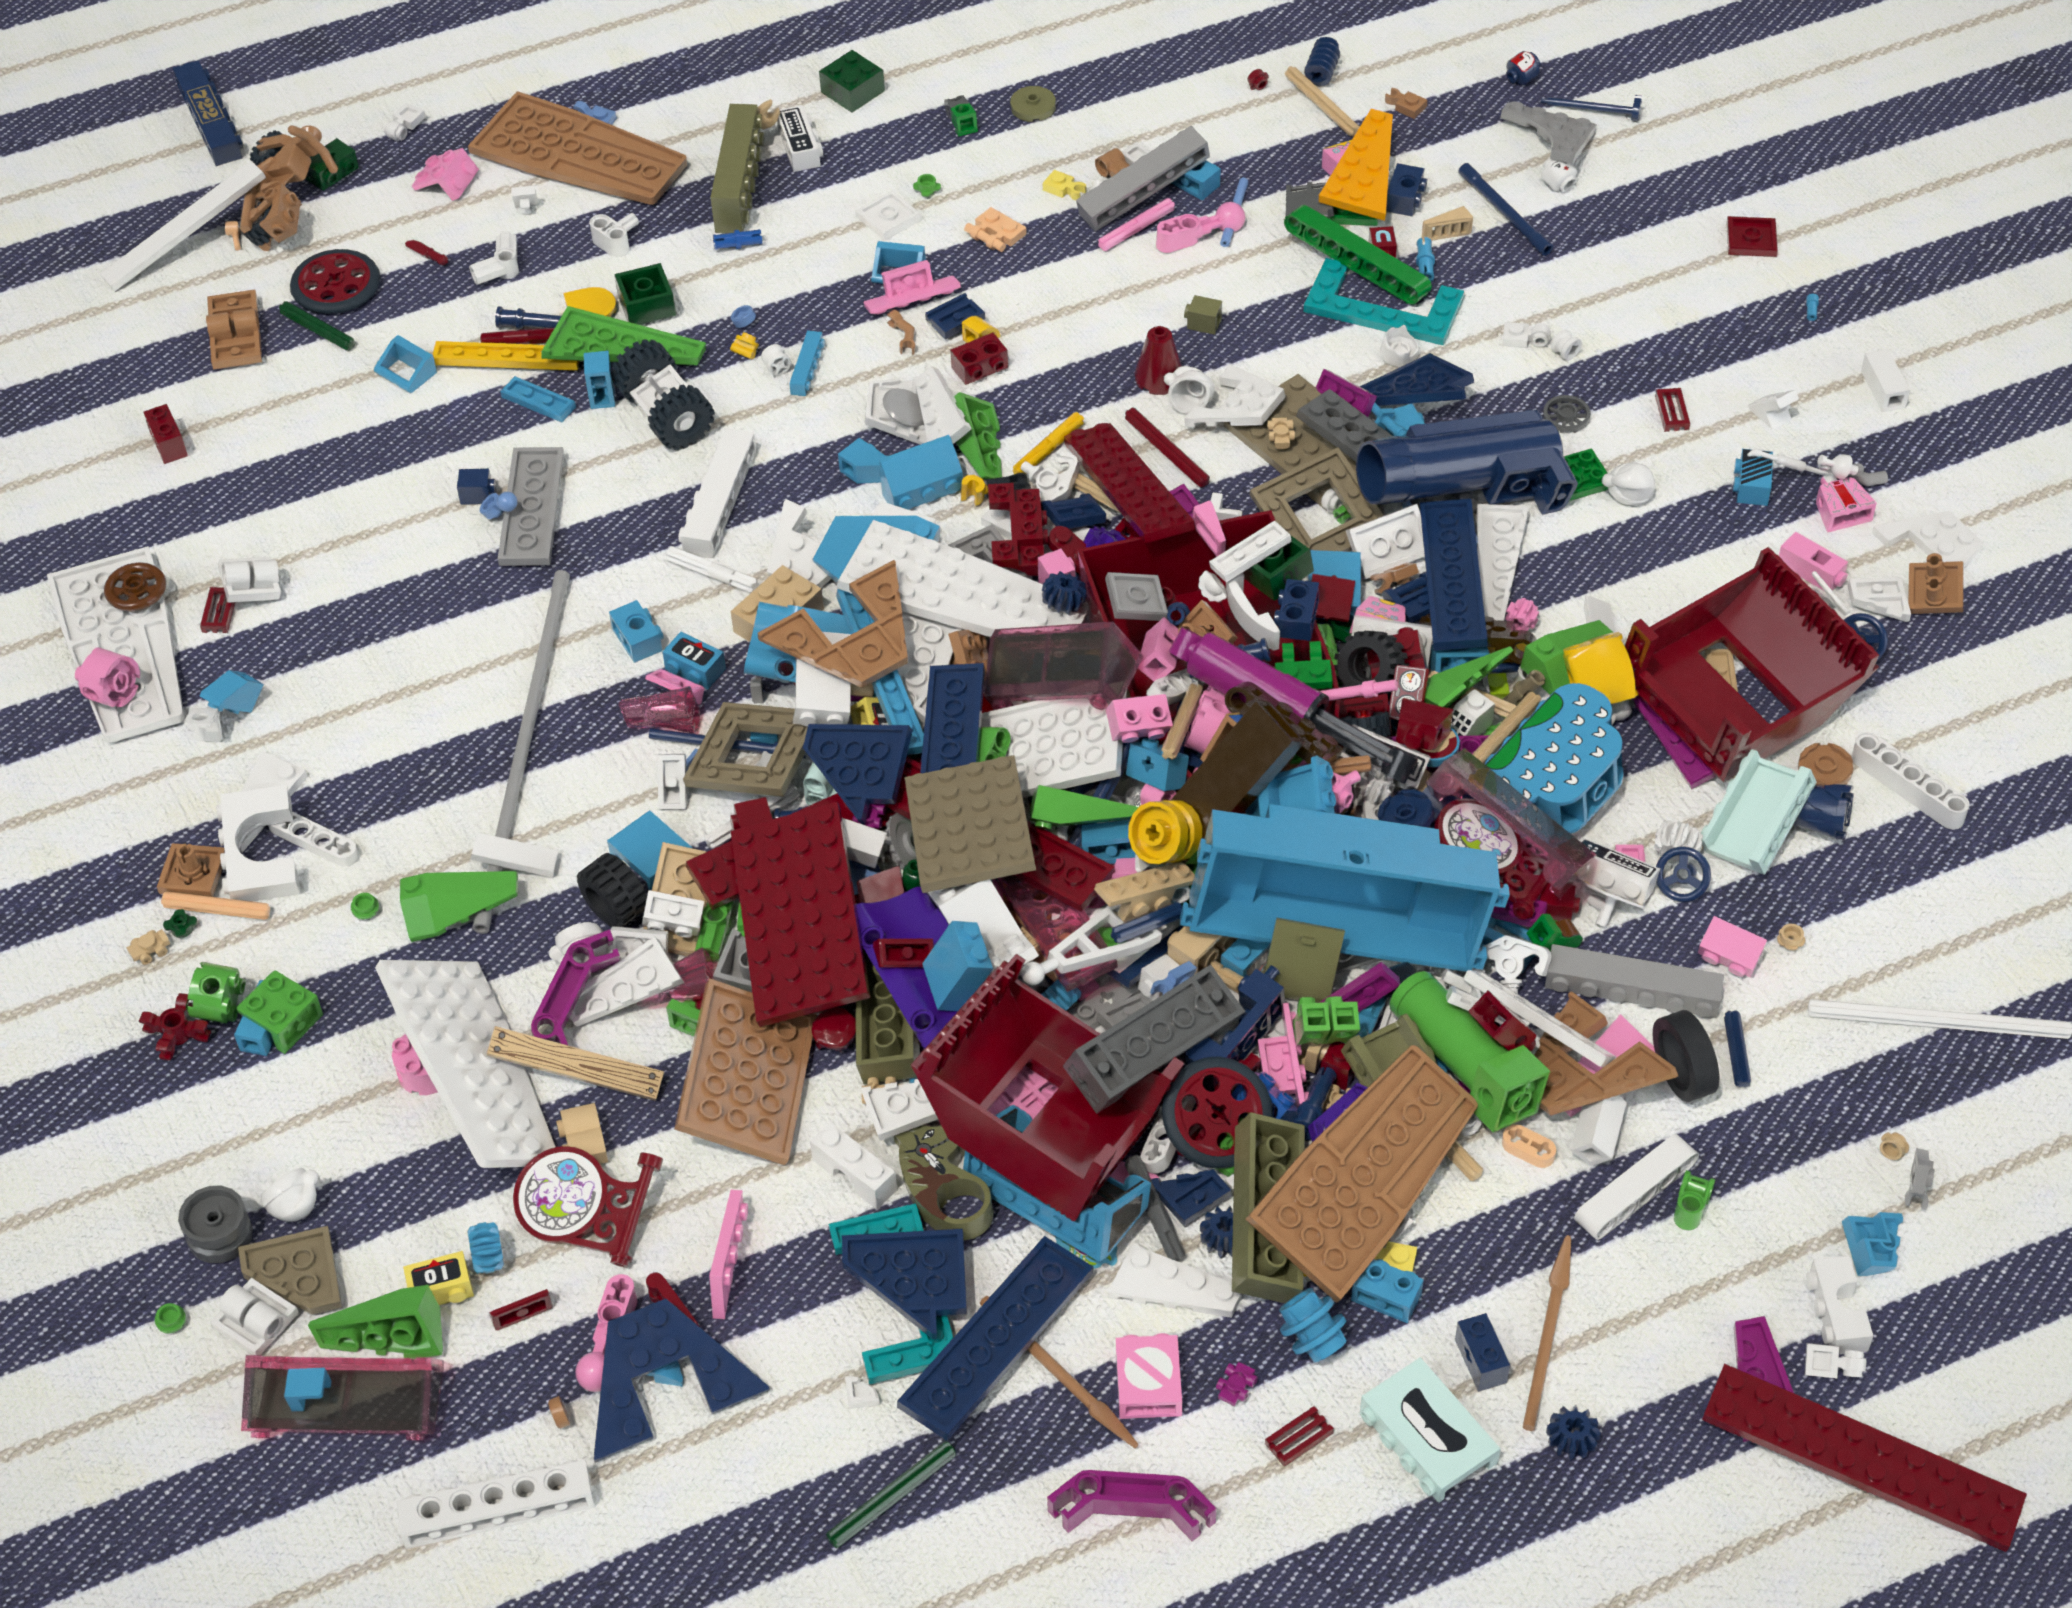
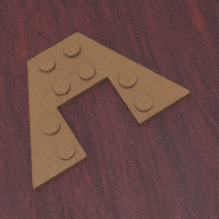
M892 560L849 583V590L875 621L874 623L832 645L803 608L758 632L759 641L861 688L908 663L896 561Z
M1572 991L1569 992V1000L1561 1013L1557 1012L1554 1016L1586 1038L1591 1037L1608 1025L1605 1015ZM1546 1032L1540 1038V1047L1534 1055L1550 1070L1539 1106L1550 1116L1678 1076L1673 1065L1640 1041L1595 1074L1591 1073L1567 1054L1573 1049Z

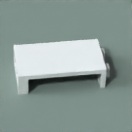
M823 632L832 645L851 635ZM796 658V695L793 724L808 726V724H848L850 716V682Z

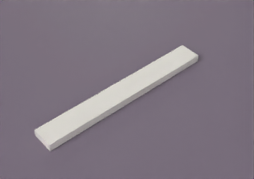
M249 161L100 274L101 277L114 291L118 290L265 179L266 176L252 161Z

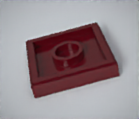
M1727 216L1728 255L1777 257L1776 218Z

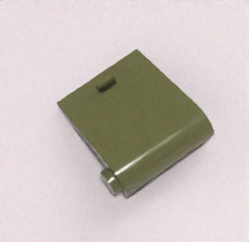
M1276 917L1267 963L1261 972L1265 973L1270 965L1279 970L1280 974L1277 975L1274 981L1284 987L1285 999L1299 1001L1302 997L1315 998V1003H1319L1331 995L1345 930Z

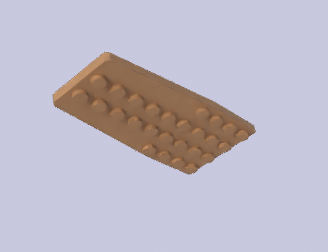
M516 91L468 145L469 153L531 174L649 205L655 204L687 166L686 155L574 109Z
M1415 1045L1410 1046L1293 1161L1245 1220L1337 1303L1344 1297L1393 1236L1478 1107L1476 1100Z

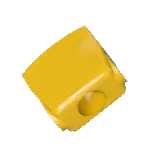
M1620 632L1608 633L1563 649V658L1570 684L1588 685L1603 693L1611 704L1637 696L1638 692L1635 689L1633 668L1627 650L1621 641L1623 639Z

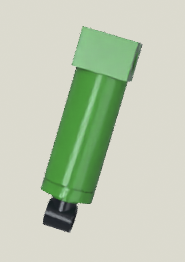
M1402 962L1389 967L1400 978V985L1385 995L1391 998L1390 1010L1398 1019L1401 1015L1407 1013L1410 1019L1417 1024L1419 1034L1426 1045L1431 1047L1434 1055L1471 1091L1470 1095L1478 1104L1474 1114L1492 1132L1538 1113L1550 1070L1524 1045L1510 1051L1507 1050L1479 1024L1468 1010L1448 1003L1446 998L1448 990L1429 972L1422 971L1416 973L1414 967L1408 962Z

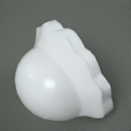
M1204 571L1199 578L1198 586L1201 589L1202 595L1207 597L1209 601L1221 602L1225 600L1227 594L1223 583L1215 574Z

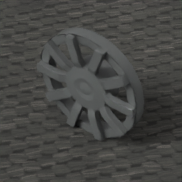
M1560 395L1547 401L1543 410V419L1551 421L1560 433L1578 432V430L1587 426L1591 415L1590 408L1586 402L1570 395ZM1556 403L1558 408L1555 409L1551 406ZM1584 409L1586 414H1578L1577 412ZM1549 410L1557 414H1548L1547 411Z

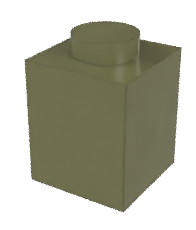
M1194 295L1191 304H1187L1184 311V318H1187V329L1215 335L1222 320V301Z

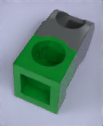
M964 95L944 100L946 114L955 126V132L958 137L978 132L976 111Z

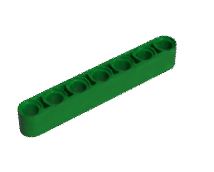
M1299 206L1284 219V226L1289 233L1334 260L1339 261L1344 266L1408 304L1417 303L1432 289V284L1428 277L1309 206Z

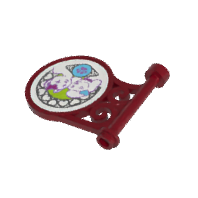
M1467 798L1454 800L1441 810L1435 821V829H1439L1440 844L1497 852L1499 877H1503L1502 882H1500V888H1503L1504 884L1509 886L1510 895L1508 899L1513 902L1514 915L1521 920L1529 919L1534 915L1535 907L1533 904L1558 867H1564L1568 864L1572 851L1567 844L1557 842L1548 852L1549 861L1538 857L1523 843L1516 826L1507 816L1494 806L1480 800ZM1538 868L1543 870L1540 875L1534 874ZM1522 886V891H1517Z
M561 1146L545 1150L530 1160L517 1178L513 1192V1206L516 1217L527 1232L541 1241L553 1244L564 1243L610 1253L611 1264L627 1268L628 1264L633 1261V1258L628 1256L650 1181L653 1172L660 1171L663 1158L641 1152L637 1165L642 1168L639 1180L636 1182H622L610 1177L598 1160L582 1149ZM626 1191H635L632 1202L628 1207L617 1208L614 1206L613 1200L617 1195H621L617 1202L620 1205H625L629 1201V1195ZM608 1222H612L616 1226L615 1237L607 1243L581 1239L594 1229L597 1237L602 1240H608L613 1236L614 1229L612 1226H607L606 1232H602V1227Z

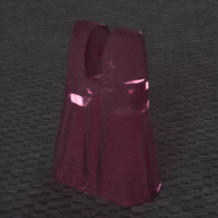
M691 686L655 695L623 699L619 702V708L624 716L627 727H659L693 734L700 728V710Z
M702 947L673 963L685 983L639 1001L637 1006L647 1007L669 1003L671 999L677 1001L693 1000V997L703 994L709 978L713 979L714 965L708 950Z

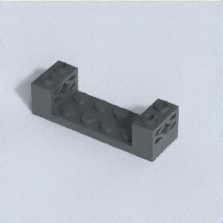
M1209 965L1076 1049L1063 1067L1096 1114L1118 1101L1130 1087L1172 1061L1174 1057L1177 1058L1206 1038L1214 1039L1230 1029L1244 1014L1245 1010L1213 966Z

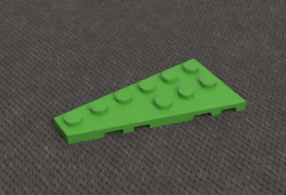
M567 306L541 351V359L584 360V353L609 351L610 362H618L617 356L619 354L623 355L625 353L624 349L627 346L632 348V343L636 341L641 344L644 339H647L649 342L652 339L663 345L676 364L698 365L706 350V343Z

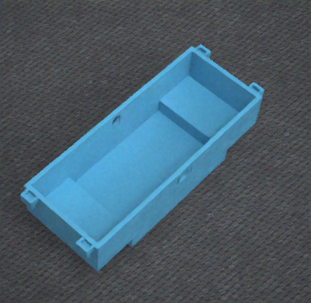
M1269 804L1265 817L1212 809L1205 839H1201L1197 852L1198 864L1189 894V908L1188 903L1184 902L1180 914V925L1189 926L1190 931L1271 943L1277 917L1345 930L1340 951L1343 954L1467 972L1472 970V968L1483 970L1487 960V950L1485 946H1482L1480 951L1479 948L1494 906L1505 908L1510 894L1507 884L1500 888L1497 852L1440 844L1439 829Z

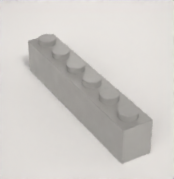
M1192 125L1180 131L1177 135L1160 144L1148 154L1141 156L1128 167L1121 169L1117 174L1103 181L1088 193H1084L1076 200L1079 215L1096 232L1210 158L1208 142Z
M1552 944L1551 962L1547 971L1545 988L1558 992L1572 991L1586 997L1605 998L1615 1002L1639 1004L1643 1007L1662 1008L1672 1012L1687 1010L1700 1017L1717 1018L1724 974Z

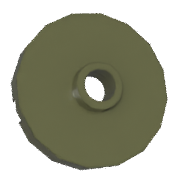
M1028 86L1014 92L1011 96L1010 107L1013 115L1020 120L1033 122V119H1039V121H1042L1052 116L1055 112L1056 98L1047 88Z

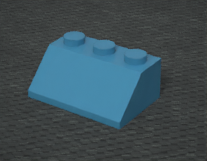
M949 434L879 459L882 495L889 504L909 510L961 490L963 472Z

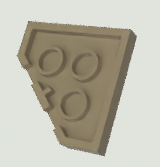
M328 1226L238 1247L244 1279L249 1281L253 1278L289 1303L312 1315L342 1308Z

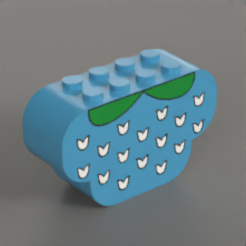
M1573 683L1561 686L1546 700H1542L1538 704L1536 711L1529 718H1525L1521 722L1519 729L1512 736H1508L1504 740L1502 747L1495 754H1491L1487 758L1485 765L1479 773L1481 800L1494 806L1507 816L1516 826L1521 838L1536 833L1540 828L1554 835H1569L1579 831L1622 785L1624 777L1622 738L1619 732L1612 727V706L1609 699L1603 693L1585 684Z

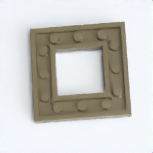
M1339 447L1250 490V496L1260 512L1272 510L1276 522L1310 550L1349 552L1352 548L1346 530L1384 516L1377 504H1370L1362 495L1357 475ZM1329 482L1352 517V520L1311 539L1287 502Z
M723 702L683 778V782L686 787L784 797L806 753L803 749V744L808 726L793 724L794 708ZM740 731L782 735L766 767L724 763Z

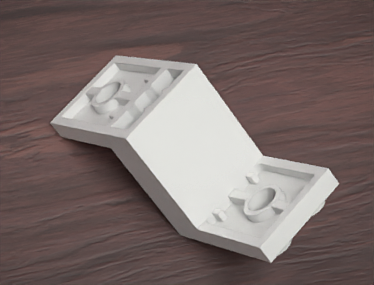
M991 880L928 892L948 924L952 921L978 923L993 966L991 973L1004 960L1009 962L1015 954L1026 959L1024 965L1039 956L1034 946L1020 930Z

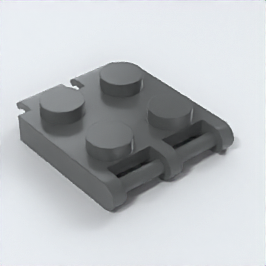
M1307 182V185L1294 187L1286 185L1285 215H1289L1301 205H1306L1327 218L1334 216V206L1319 202V194L1326 182L1316 184Z

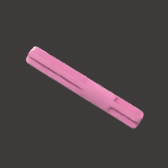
M1170 198L1161 201L1099 238L1098 246L1103 251L1109 250L1174 211V202Z

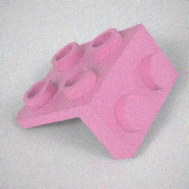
M463 148L454 151L448 150L442 155H433L426 160V166L415 176L416 180L412 184V188L418 190L438 183L453 201L459 199L479 168Z

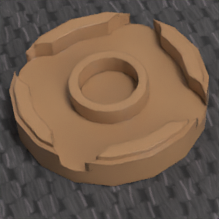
M1814 743L1802 751L1799 757L1798 770L1801 766L1811 769L1816 779V784H1847L1851 779L1854 768L1851 755L1842 747L1832 743L1827 745Z

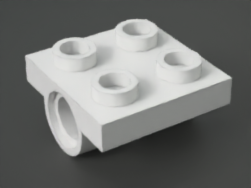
M271 557L219 559L218 569L228 603L280 599L279 573L275 559L271 560Z
M251 1278L243 1287L234 1285L224 1293L219 1304L220 1312L210 1321L213 1329L258 1358L299 1313L297 1307Z

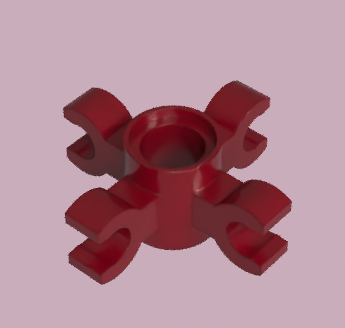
M179 993L176 998L175 1008L165 1010L160 1016L147 1011L142 1012L139 1023L144 1024L143 1032L163 1033L155 1048L156 1051H161L159 1059L171 1061L175 1045L184 1044L190 1037L201 1042H208L211 1030H206L208 1022L203 1020H187L189 1015L188 1006L193 1007V1003H190L188 1000V994Z

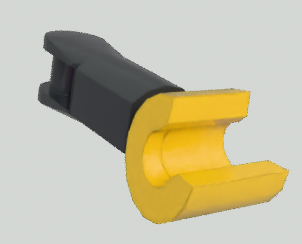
M1017 473L985 481L976 475H968L962 479L961 501H965L969 496L975 495L974 504L975 506L980 505L984 500L985 494L989 498L988 484L1014 483V490L1031 489V485L1029 482H1026L1028 478L1025 473Z

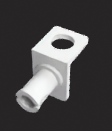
M209 706L206 708H191L184 720V726L194 727L195 739L197 741L220 742L223 738L220 717L224 711L221 712Z

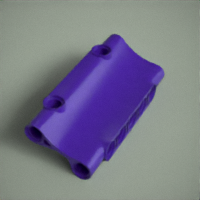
M915 887L888 900L856 904L862 946L922 1047L925 1049L958 1011L937 1010L924 968H879L872 945L877 939L933 938L934 946L936 945L949 924L939 908H936L927 892L922 893L921 887ZM930 1024L927 1028L922 1029L925 1025Z

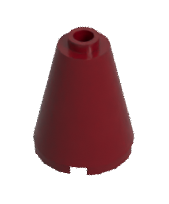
M1156 326L1147 333L1135 369V382L1140 389L1143 390L1145 388L1149 390L1150 394L1165 395L1168 394L1169 385L1164 382V376L1167 373H1173L1182 365L1172 332L1166 327Z

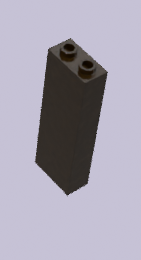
M1255 701L1171 800L1184 801L1193 807L1199 815L1202 824V839H1205L1212 809L1243 814L1302 747L1305 740L1270 702ZM1198 850L1193 854L1191 858L1184 860L1182 862H1184L1185 864L1198 863Z

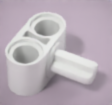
M631 213L617 222L607 215L599 214L593 216L589 222L593 243L611 256H625L630 250L627 231L639 223L638 218L634 213Z

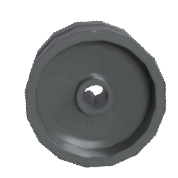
M217 1185L199 1189L185 1199L179 1210L178 1222L191 1253L201 1261L211 1264L232 1260L239 1256L238 1247L249 1245L252 1240L253 1227L242 1198L231 1188Z

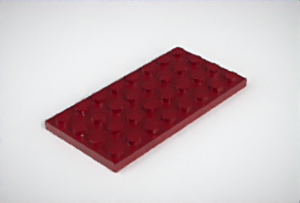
M838 802L732 830L731 839L756 1022L759 1027L870 998L842 814Z

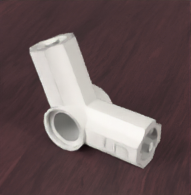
M502 231L496 236V252L494 257L469 266L476 285L497 277L512 279L518 275L516 235L510 233V231Z

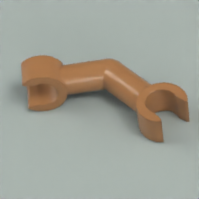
M892 310L887 314L891 318L887 324L892 328L898 327L905 332L904 339L900 341V354L903 353L904 348L909 347L912 349V355H914L915 328L905 321L897 310Z

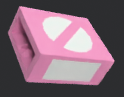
M1159 1333L1154 1336L1139 1337L1137 1335H1126L1116 1338L1119 1418L1182 1416L1178 1336Z

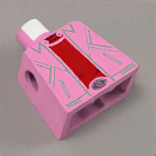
M1831 473L1821 478L1816 505L1827 532L1873 520L1877 503L1854 478L1849 477L1837 480Z

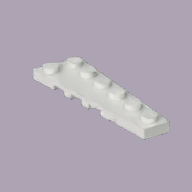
M1477 504V552L1485 616L1493 617L1494 620H1505L1526 525L1528 506Z

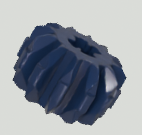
M1061 571L1058 574L1051 573L1049 578L1045 579L1041 590L1042 602L1048 604V609H1056L1057 613L1063 611L1068 615L1071 611L1078 612L1079 608L1083 607L1087 597L1086 583L1080 581L1079 576H1071V572L1069 574H1064Z
M1217 1206L1215 1214L1207 1212L1205 1220L1200 1223V1240L1202 1244L1207 1245L1208 1253L1217 1250L1219 1258L1227 1252L1232 1257V1208L1229 1206L1226 1211H1222Z
M1577 1405L1573 1406L1572 1411L1562 1406L1559 1414L1553 1413L1551 1415L1550 1423L1546 1428V1434L1549 1436V1447H1557L1558 1456L1564 1452L1568 1453L1570 1461L1574 1459L1575 1454L1584 1459L1587 1457L1588 1451L1594 1452L1596 1450L1597 1441L1600 1440L1601 1432L1598 1429L1597 1418H1589V1409L1581 1413L1578 1412Z

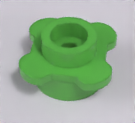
M923 174L913 184V189L920 191L922 196L928 197L934 191H939L941 184L936 183V178L933 175Z

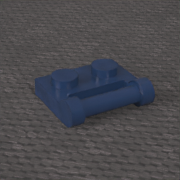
M1089 493L1081 494L1078 498L1054 502L1051 500L1041 501V511L1046 510L1047 516L1055 526H1064L1072 529L1106 522L1105 511Z
M1426 571L1410 582L1395 589L1388 588L1382 592L1384 600L1388 599L1405 607V622L1413 623L1420 620L1422 616L1430 614Z

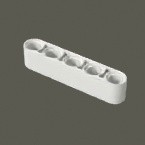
M1871 732L1858 734L1851 756L1855 765L1942 826L1952 830L1963 826L1969 809V801L1964 795L1876 734Z
M1674 1134L1584 1203L1576 1212L1574 1220L1596 1240L1603 1238L1681 1177L1686 1170L1688 1171L1698 1160L1699 1153L1679 1135Z

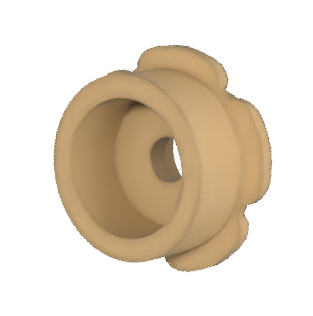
M1786 924L1779 930L1777 941L1787 950H1797L1798 947H1802L1805 944L1804 931L1796 924Z
M1887 1132L1881 1137L1880 1151L1886 1158L1898 1160L1904 1157L1905 1153H1908L1909 1144L1903 1135L1896 1132L1892 1134Z

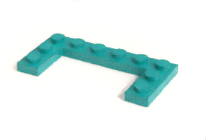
M1325 258L1304 303L1303 312L1387 332L1392 327L1399 328L1405 325L1408 333L1414 339L1444 345L1463 301L1464 290L1441 285L1428 317L1338 296V291L1348 272V267L1337 260Z
M916 1203L828 1224L836 1255L842 1254V1235L924 1231ZM936 1316L937 1339H931L918 1328L920 1334L918 1339L862 1352L869 1385L923 1372L953 1339L948 1316Z

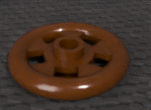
M144 562L130 563L116 569L107 578L104 585V596L111 606L119 610H143L155 604L163 596L167 585L166 577L158 567ZM155 579L156 584L149 586L147 581ZM118 581H123L121 588L115 587ZM145 593H148V594H149L148 596H146L145 598H142V599H140V600H139V598H138V597L143 596ZM124 594L129 598L125 601L120 599L119 597Z

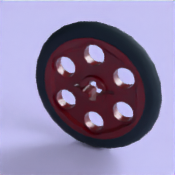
M349 249L327 250L312 255L295 269L290 281V292L299 305L311 312L320 314L344 313L360 307L374 296L379 287L380 271L372 259L358 251ZM340 263H347L344 267H336ZM318 269L324 270L323 272L318 274L313 273L315 270ZM357 273L364 274L361 277H353V275ZM309 286H317V288L313 290L306 289ZM351 289L357 290L355 293L352 294L346 293L348 290ZM325 296H334L330 300H323Z
M1224 1057L1202 1058L1182 1068L1175 1081L1170 1083L1171 1087L1166 1095H1164L1162 1105L1163 1125L1169 1140L1177 1151L1189 1161L1202 1167L1214 1169L1234 1167L1235 1126L1238 1125L1240 1114L1252 1112L1273 1118L1271 1098L1259 1076L1246 1065L1234 1059ZM1205 1076H1213L1217 1079L1218 1088L1216 1091L1209 1092L1204 1089L1203 1079ZM1239 1084L1245 1088L1246 1097L1244 1100L1238 1101L1231 1096L1233 1085ZM1189 1095L1196 1099L1197 1108L1195 1111L1188 1112L1183 1109L1181 1102L1184 1096ZM1212 1105L1215 1108L1221 1106L1224 1109L1221 1113L1224 1117L1223 1120L1220 1117L1212 1118L1211 1115L1214 1112L1211 1108ZM1197 1124L1203 1128L1204 1137L1202 1140L1195 1141L1190 1138L1188 1131L1191 1125ZM1221 1133H1226L1232 1138V1146L1228 1150L1221 1149L1217 1144V1137Z

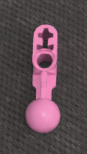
M1226 202L1211 217L1203 216L1198 218L1193 214H1184L1162 221L1157 226L1156 248L1164 253L1195 245L1198 242V238H1201L1202 235L1209 234L1216 228H1220L1222 231L1225 228H1231L1234 230L1233 232H1236L1245 223V212L1239 204Z
M615 1275L607 1282L597 1312L599 1320L592 1339L595 1343L593 1352L584 1355L576 1366V1379L585 1390L591 1392L601 1391L608 1321L631 1313L636 1309L637 1296L634 1282L627 1275Z

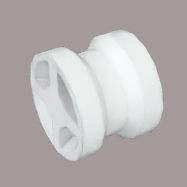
M1566 329L1558 332L1551 342V349L1556 353L1560 352L1562 358L1567 361L1573 359L1582 347V341L1577 337H1572L1571 332Z
M770 345L762 352L761 360L772 375L779 376L789 370L791 359L785 354L781 345Z

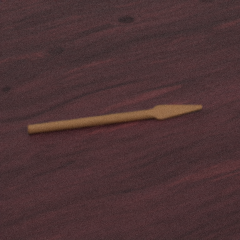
M1569 1235L1563 1240L1549 1276L1551 1291L1523 1421V1429L1527 1431L1535 1430L1563 1291L1569 1286L1571 1237Z
M989 1296L982 1298L980 1301L981 1306L987 1301ZM1036 1341L1029 1346L1027 1350L1089 1409V1414L1133 1448L1138 1447L1137 1441L1105 1403L1097 1401Z

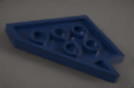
M1429 353L1359 387L1376 395L1375 403L1378 406L1466 399L1465 387L1474 383L1473 373Z
M808 724L803 749L857 820L865 825L870 804H896L913 730L909 725Z
M963 1229L842 1235L843 1268L931 1339H937L936 1316L967 1314Z

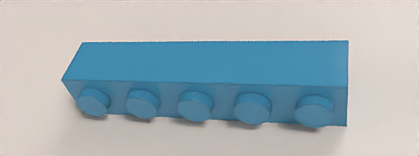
M807 330L789 383L791 395L806 396L807 390H810V381L814 379V369H817L818 358H821V348H824L825 345L822 332Z

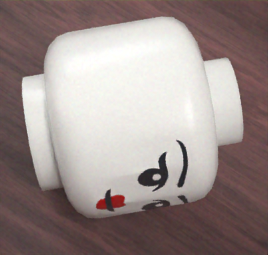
M1550 158L1544 162L1541 177L1554 191L1562 190L1564 192L1574 185L1577 171L1572 164Z

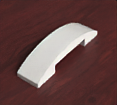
M1243 573L1226 582L1228 604L1238 623L1256 641L1260 642L1261 638H1266L1270 649H1279L1280 630L1268 612L1257 615L1243 593Z

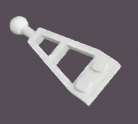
M1121 904L1112 907L1108 906L1051 949L1046 961L1040 964L1029 962L1024 965L1021 976L1027 984L1037 985L1042 982L1046 973L1055 969L1064 974L1139 953L1160 943L1162 934L1157 929H1153L1126 940L1127 942L1099 949L1088 936L1107 922L1112 927L1125 923L1117 915ZM1075 946L1084 953L1067 959L1064 957Z

